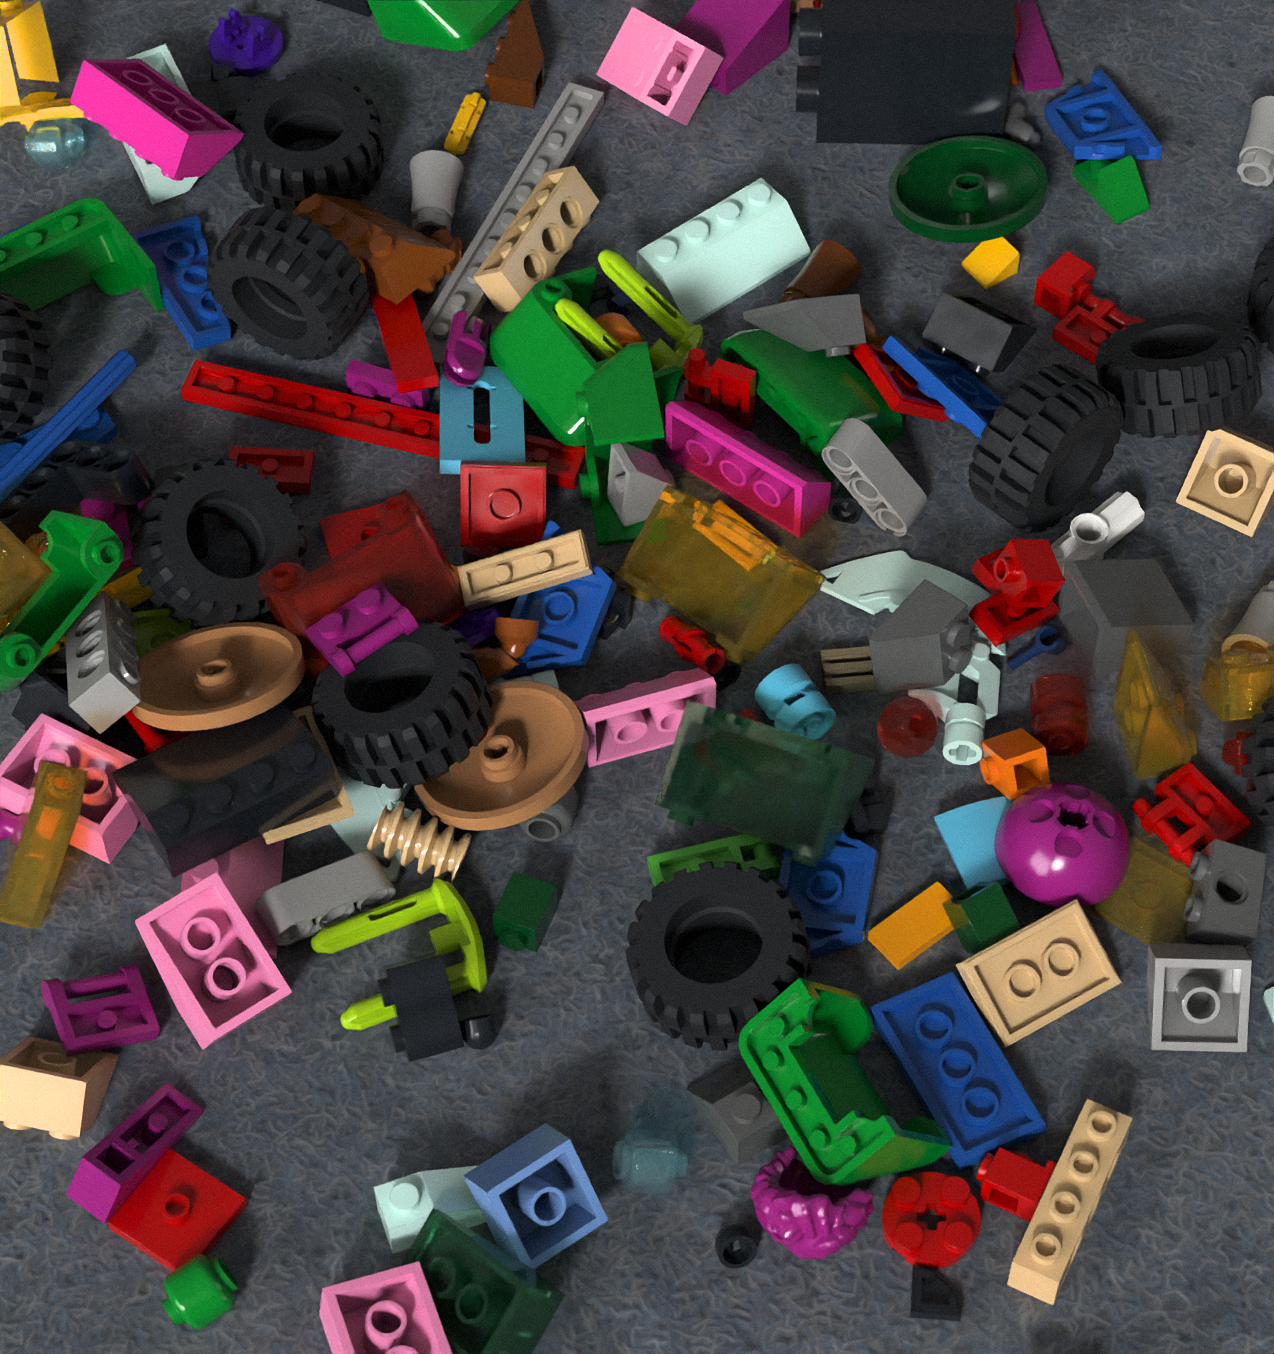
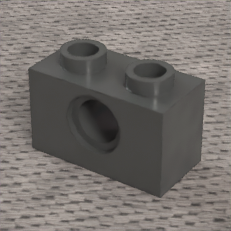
M1214 839L1202 851L1194 854L1189 867V878L1193 879L1192 894L1188 897L1183 911V918L1185 921H1188L1186 939L1202 944L1243 945L1244 948L1257 939L1267 854L1218 839ZM1217 889L1226 896L1227 901L1220 897Z

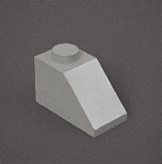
M627 443L611 444L607 498L624 527L669 513L671 510L672 494L676 491L675 481L671 472L668 469H663L657 457L652 453Z

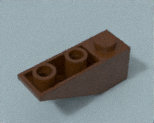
M521 0L517 10L511 11L509 14L507 33L505 37L501 36L498 40L494 63L489 62L487 65L485 85L490 87V100L534 109L545 84L544 55L529 1Z

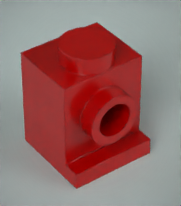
M1066 251L1037 278L1034 303L1062 320L1075 304L1081 306L1091 294L1092 285L1090 282L1096 275L1093 266L1089 262Z
M1000 1147L995 1155L987 1152L976 1176L977 1180L982 1181L979 1199L1031 1222L1057 1163L1048 1160L1044 1168L1022 1152H1009Z

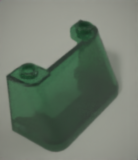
M687 700L654 805L669 809L667 818L693 826L695 818L784 846V848L792 850L791 860L816 867L818 860H829L870 778L876 759Z

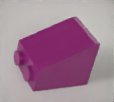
M697 0L674 30L724 58L708 88H715L726 96L788 50L790 0Z

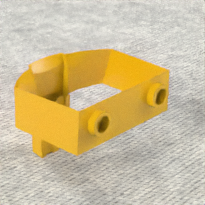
M0 0V127L5 126L9 122L20 121V124L25 125L32 136H36L40 133L41 121L84 118V112L70 102L71 98L54 99L57 95L56 92L30 93L23 100L19 101L3 29L5 24H7L19 78L58 83L59 79L40 0L23 2V0Z

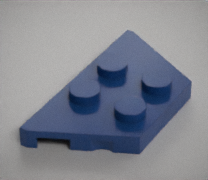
M1103 69L1092 73V82L1084 88L1076 84L1067 90L1064 96L1058 97L1044 106L1046 122L1074 159H1122L1129 155L1134 160H1157L1162 158L1161 143Z
M890 335L882 349L918 382L916 386L923 394L937 399L945 407L943 411L950 419L959 424H964L981 440L984 428L990 424L994 418L993 414L1004 402L962 363L940 356L921 346L914 354L899 337Z
M549 521L541 541L565 533L555 522ZM591 559L593 574L518 596L510 618L540 621L538 639L527 647L524 656L516 660L520 665L512 668L511 672L501 676L502 678L508 679L552 669L557 671L586 665L617 587L614 581Z
M793 804L779 882L786 888L788 897L795 899L800 909L811 948V958L864 942L878 855L877 850L859 839L849 838L844 830L830 822L827 825L809 815L807 809L802 805Z

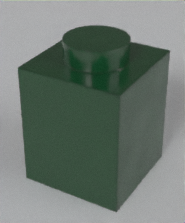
M513 871L492 916L494 938L498 939L506 948L514 951H522L525 948L538 952L558 908L557 885Z
M978 882L942 903L967 953H978L1021 929L999 882Z

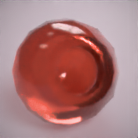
M910 696L896 698L881 710L877 721L878 738L887 751L899 757L907 759L919 757L927 752L936 742L939 733L937 715L928 703Z

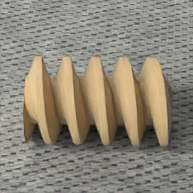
M400 801L392 810L387 809L386 804L372 832L367 849L374 851L383 842L385 843V858L390 859L401 850L402 866L406 867L415 858H418V873L424 874L434 865V878L443 879L448 873H451L452 884L470 846L471 833L467 831L456 841L454 840L455 827L451 825L443 832H437V817L433 816L425 825H421L420 809L417 808L406 818L404 817L405 802Z

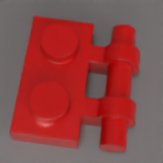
M1090 294L1085 300L1083 307L1077 304L1053 327L1052 339L1096 365L1095 356L1105 339H1109L1111 334L1119 329H1126V326L1129 324L1145 322V320L1138 316L1130 317L1118 309L1117 303L1108 298L1102 300L1094 294Z
M691 349L688 353V359L684 363V375L688 380L684 387L685 402H697L709 410L717 411L727 421L742 430L750 431L755 421L756 371L717 358L713 367H711L702 349Z
M1191 762L1156 785L1154 795L1161 801L1158 805L1153 807L1144 797H1141L1131 807V810L1141 819L1140 826L1150 835L1155 833L1169 847L1168 854L1176 862L1180 863L1183 861L1188 867H1190L1194 854L1199 852L1196 848L1204 844L1207 846L1214 839L1234 844L1250 832L1252 822ZM1176 816L1189 830L1181 834L1169 820Z

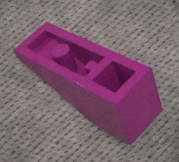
M165 1083L82 1156L66 1195L101 1222L106 1223L169 1148L173 1150L201 1117L204 1109L173 1086Z

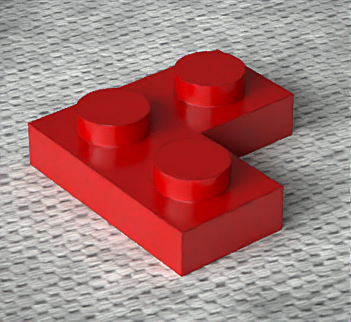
M231 446L229 458L236 460L237 467L241 468L246 462L258 467V475L263 478L271 475L279 482L276 488L280 492L310 494L316 462L313 450ZM219 516L220 523H231L227 519Z
M1005 547L978 558L970 569L990 592L992 597L975 604L968 615L995 647L1053 620L1060 611V608L1053 600L1050 601L1047 607H1008L992 567Z

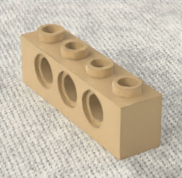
M575 166L548 171L543 175L473 276L500 313L511 311L537 282L549 279L554 275L555 267L562 256L573 247V240L579 231L591 220L590 215L600 201Z
M1086 1100L1014 1256L1008 1278V1286L1054 1305L1125 1147L1132 1117L1092 1100Z

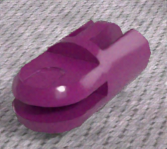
M458 311L453 316L442 363L443 373L447 380L459 387L472 386L481 376L492 330L491 324L488 323L481 331L483 320L476 316H473L465 326L466 311Z

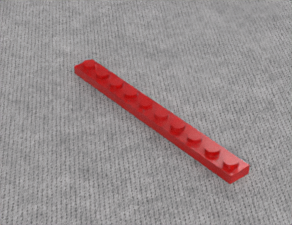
M195 359L181 388L184 401L439 459V414ZM474 423V440L477 443L486 444L490 442V426ZM524 434L525 462L547 463V484L575 490L579 481V473H582L586 463L585 448L567 446L558 441Z

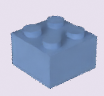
M546 1123L463 1175L501 1253L526 1274L608 1221L571 1140Z

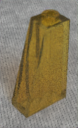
M41 760L9 840L0 884V922L40 929L80 814L88 771Z

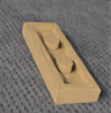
M581 529L457 567L465 606L469 611L593 574L585 534Z

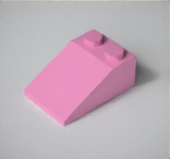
M217 872L134 921L178 1012L202 1050L278 1004L292 993Z

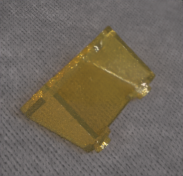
M667 484L616 574L630 584L627 591L635 597L650 603L652 597L662 600L717 636L715 641L721 645L720 649L725 653L726 658L738 664H741L744 659L753 661L816 596L827 578L821 572L720 508Z

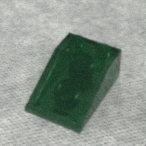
M435 1208L430 1212L400 1265L404 1266L420 1262L453 1354H532L565 1297L564 1293L534 1269Z

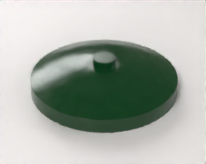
M990 136L952 137L927 144L913 151L898 163L889 179V203L896 219L904 227L923 237L951 243L988 241L1011 234L1023 228L1038 216L1047 201V172L1038 156L1015 142Z

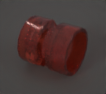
M1050 674L1035 680L1031 684L1029 691L1030 713L1032 715L1030 735L1045 746L1046 755L1074 756L1082 752L1089 744L1086 684L1078 677L1069 674Z

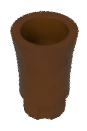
M821 240L817 243L803 268L786 287L784 295L776 304L797 299L841 295L862 278L861 266L855 256L841 244L832 240Z

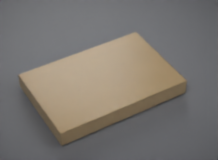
M1077 899L956 964L959 973L1001 1049L1008 1047L1122 983Z

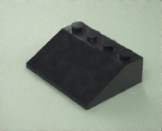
M283 702L250 719L224 727L196 731L111 772L113 779L173 878L338 797L334 766L312 732Z

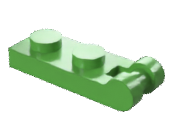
M756 830L647 857V866L654 887L661 881L666 885L674 880L673 873L686 868L687 872L690 873L699 870L698 864L712 861L714 868L724 867V862L726 861L740 863L742 871L745 872L748 871L749 867L758 868L766 873L768 881L778 879L781 870L779 858L772 855L771 850L774 844L770 832L767 830ZM749 854L754 856L755 859L744 862L742 855Z

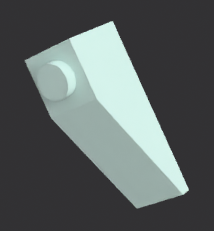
M479 1165L420 1171L374 1187L378 1213L393 1253L486 1222L463 1176Z

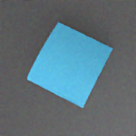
M1006 796L978 801L934 816L936 827L966 889L978 882H999L1000 886L1010 883L999 866L994 849L995 833L999 821L1006 809L1014 801H1010Z

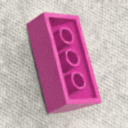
M84 59L70 100L73 105L84 112L83 116L86 119L101 124L109 130V135L112 138L127 143L135 149V154L138 157L153 162L161 168V173L164 176L177 181H182L187 177H202L242 140L244 134L141 59Z
M670 401L665 406L667 459L799 539L828 509L831 482L826 480L821 473L799 464L786 452L774 449L759 440L752 432L742 430L727 421L717 411L709 410L697 402Z

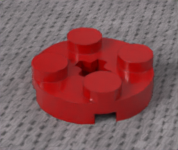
M920 1172L897 1179L884 1201L881 1217L882 1232L892 1250L894 1248L910 1264L927 1269L946 1268L960 1261L961 1257L967 1254L976 1243L981 1225L980 1208L976 1198L970 1192L968 1183L960 1177L949 1176L939 1172ZM926 1210H934L936 1215L943 1216L945 1221L938 1222L936 1230H928L926 1222L918 1221L917 1216L925 1215Z

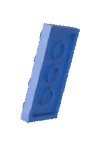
M953 971L869 1007L875 1029L926 1116L937 1122L953 1147L947 1152L959 1172L982 1162L987 1152L995 1155L999 1147L1009 1150L1045 1133L1046 1124Z

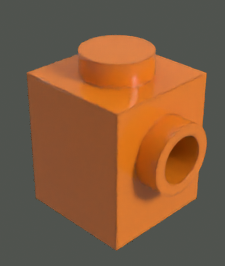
M1023 728L981 741L984 757L980 759L982 776L987 784H992L1010 801L1017 799L1020 795L1034 787L1051 783L1045 746Z

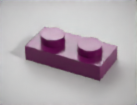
M351 359L345 370L348 394L426 412L430 407L429 388L398 394L392 371L389 369Z

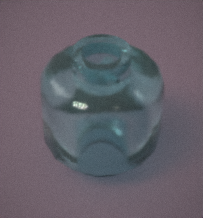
M57 117L35 121L30 127L29 134L25 137L24 145L26 153L39 168L62 169L70 168L78 163L80 157L85 153L86 140L83 130L73 120L67 117Z
M632 1129L624 1136L623 1141L618 1140L615 1144L612 1161L613 1174L616 1180L622 1181L624 1188L629 1192L667 1194L675 1187L678 1178H684L686 1175L688 1164L687 1152L685 1148H679L675 1135L669 1131Z

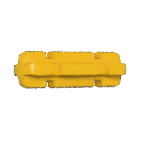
M473 92L472 95L467 94L444 142V149L454 156L465 154L469 141L486 107V100L480 97V93Z

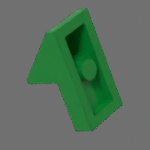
M1131 155L1116 162L1113 159H1089L1073 166L1072 176L1117 225L1150 210L1135 160Z

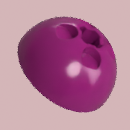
M1046 783L1020 795L1002 815L994 839L996 858L1007 879L1028 897L1054 907H1062L1076 899L1081 907L1103 901L1120 887L1126 877L1130 863V838L1126 824L1119 811L1102 794L1077 783Z

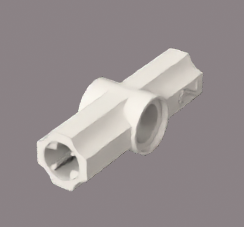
M1128 491L1125 493L1116 492L1093 512L1080 514L1071 521L1070 530L1050 545L1062 575L1064 574L1066 562L1073 560H1103L1104 552L1143 522L1145 512L1140 507L1137 498Z

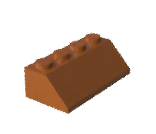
M314 193L311 197L300 202L298 207L293 210V214L298 216L304 214L312 218L313 223L319 227L323 225L331 231V236L337 241L341 240L348 247V253L352 257L355 256L361 265L360 272L365 273L368 281V289L395 304L400 303L456 257L454 250L358 200Z

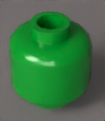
M197 1254L167 1275L164 1289L168 1297L161 1301L166 1313L177 1326L186 1322L194 1329L203 1330L235 1306L236 1296L234 1292L239 1289V1284L228 1266L219 1256L216 1255L211 1259L206 1255Z

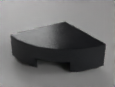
M913 1265L910 1318L960 1322L961 1308L955 1292L953 1293L948 1285L938 1278L937 1274L932 1270Z

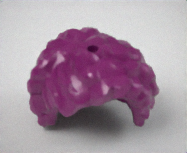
M788 1146L785 1151L778 1152L769 1164L761 1166L755 1176L756 1181L751 1186V1198L755 1205L757 1219L775 1242L784 1245L795 1256L802 1259H825L826 1256L837 1253L843 1246L849 1245L856 1238L858 1231L864 1228L869 1215L874 1211L873 1193L870 1190L864 1191L861 1188L854 1190L851 1186H830L818 1182L811 1175L807 1167L803 1168L801 1161L793 1158L796 1154L795 1147Z

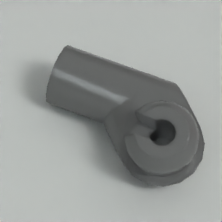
M1012 103L1007 109L1003 137L1033 151L1040 143V135L1038 132L1033 131V126L1024 121L1026 108L1022 104Z

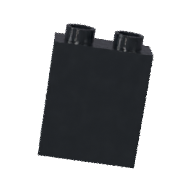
M821 0V8L800 7L798 56H818V66L797 65L796 112L816 113V143L927 145L942 139L959 136H990L1003 139L1015 43L1014 0Z

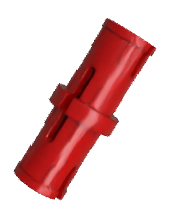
M670 615L661 622L659 626L660 637L675 647L676 654L682 660L693 662L700 669L707 673L709 672L711 675L718 673L723 668L726 661L725 653L709 642V638L704 631L697 627H690L679 616L675 618L674 615Z

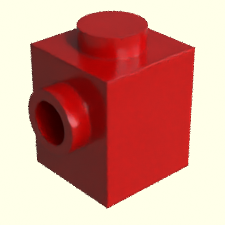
M1010 539L992 565L995 578L1000 584L1008 607H1047L1065 582L1048 539Z

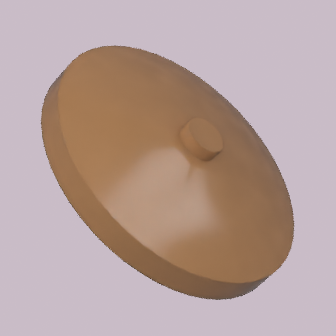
M260 622L219 624L182 634L157 646L137 662L138 674L141 678L139 681L141 701L131 710L145 724L171 731L208 730L250 719L282 702L301 683L306 670L301 643L290 631L276 625Z
M508 681L489 685L493 704L491 707L492 715L488 725L489 729L485 738L477 747L472 746L469 749L470 754L462 763L455 762L449 767L450 771L440 777L437 774L426 778L427 783L414 786L426 810L432 816L437 817L439 821L449 826L465 830L483 831L516 825L540 814L555 804L578 779L584 768L589 750V737L584 720L576 704L565 693L552 686L532 681Z

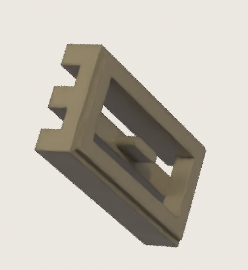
M870 646L820 650V662L826 694L876 690L874 675H864L873 674ZM848 674L863 675V676H851V677H840V678H833V677H832V676H836V675H848Z

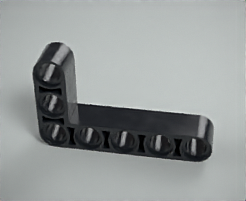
M74 439L58 445L0 503V585L37 548L39 541L45 539V536L47 537L46 532L39 525L52 510L71 513L84 498L132 505L142 501L151 494L155 483L134 449Z

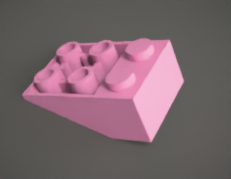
M632 7L596 75L667 117L687 126L724 58Z

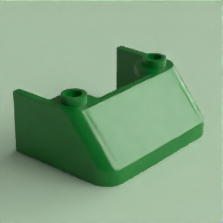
M520 0L367 1L383 38L390 41L448 51H462L475 45Z
M83 198L0 238V291L9 293L14 298L24 301L30 307V312L48 305L92 282L103 293L108 295H122L138 288L156 312L164 309L155 264L107 205L99 199Z
M593 266L537 282L491 333L487 349L489 357L518 393L523 396V399L552 435L562 444L572 447L585 445L584 417L578 418L575 392L583 391V382L610 359L596 362L559 318L555 305L558 300L566 298L577 302L588 313L597 270ZM678 365L653 372L662 420L666 418L665 406L670 401H674L681 374V368Z
M647 342L629 343L583 382V391L575 392L578 418L584 417L586 473H579L580 493L582 499L590 498L598 546L665 538L661 515L624 527L607 498L611 444L627 443L652 453V439L664 438L663 422Z

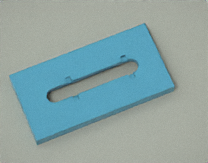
M440 365L439 474H460L461 461L525 462L523 396L518 393L501 370L494 366H484L483 372L475 384L469 387H459L447 380L443 373V367ZM477 388L487 389L490 396V442L486 444H479L474 440L473 391Z

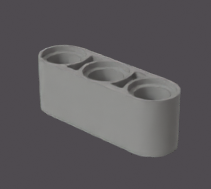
M849 418L841 424L823 448L821 455L825 464L859 502L873 521L883 530L889 528L895 531L893 533L895 536L905 535L928 502L927 496L874 431L864 422Z
M364 851L266 890L258 897L255 906L276 944L286 946L317 934L323 927L373 909V905L379 902L384 905L394 897L396 891L375 854L371 851Z

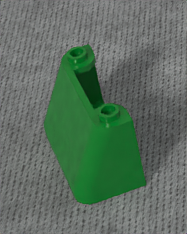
M761 328L739 331L722 341L721 359L741 364L746 368L756 371L755 392L800 434L799 448L804 453L809 450L812 451L818 464L812 470L821 473L826 480L831 482L837 477L825 464L821 453L846 419L854 418L867 424L885 446L902 436L904 413L892 411L874 383L846 357L826 358L825 350L807 352Z
M52 510L39 525L47 533L49 541L47 551L44 550L39 557L53 572L0 634V692L7 693L13 691L22 684L119 568L124 556L123 543L104 521Z
M798 978L747 1022L739 1036V1050L811 1175L818 1182L825 1185L845 1186L927 1166L938 1160L953 1147L942 1128L936 1121L927 1117H913L899 1127L854 1056V1053L870 1039L873 1030V1020L870 1012L858 993Z

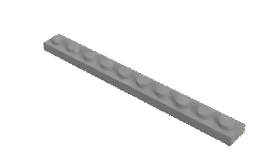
M568 82L422 322L435 367L439 371L440 365L443 363L454 314L458 311H466V326L473 316H478L488 299L473 276L543 175L548 171L567 167L604 105V92Z

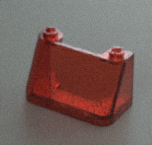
M406 489L386 499L378 508L376 518L382 529L381 531L319 568L308 573L298 563L282 562L256 578L277 626L288 630L300 641L306 663L305 671L315 683L322 668L327 669L329 665L327 659L311 643L305 630L320 621L325 615L332 613L378 582L402 606H405L414 618L429 620L431 624L436 621L447 625L466 610L461 583L417 501Z

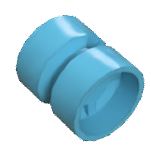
M792 663L775 669L761 681L755 691V700L769 719L774 720V726L790 747L800 748L822 737L832 727L836 719V712L821 692L816 691V685L800 664Z

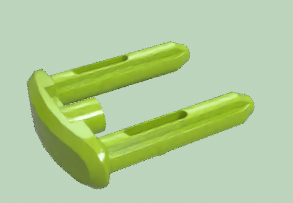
M608 249L601 251L598 255V261L602 271L675 341V348L673 350L661 338L655 341L649 347L651 364L657 371L678 365L681 368V377L684 374V363L688 359L689 351L693 348H700L704 339L702 325L700 323L692 325L619 253ZM566 298L557 301L555 310L559 318L602 361L612 358L623 349L577 302Z
M439 878L433 879L430 888L323 927L311 939V947L315 952L333 954L442 913L446 916L448 924L429 931L434 949L441 956L460 949L464 957L461 963L445 968L452 996L469 989H475L478 993H481L488 983L485 951L476 920L467 903L450 882ZM379 993L351 1004L341 1014L340 1021L347 1030H364L395 1018L393 1005L384 1007Z

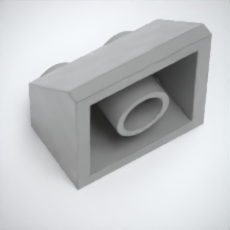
M1148 943L1146 988L1151 1050L1247 1052L1252 960L1243 945Z

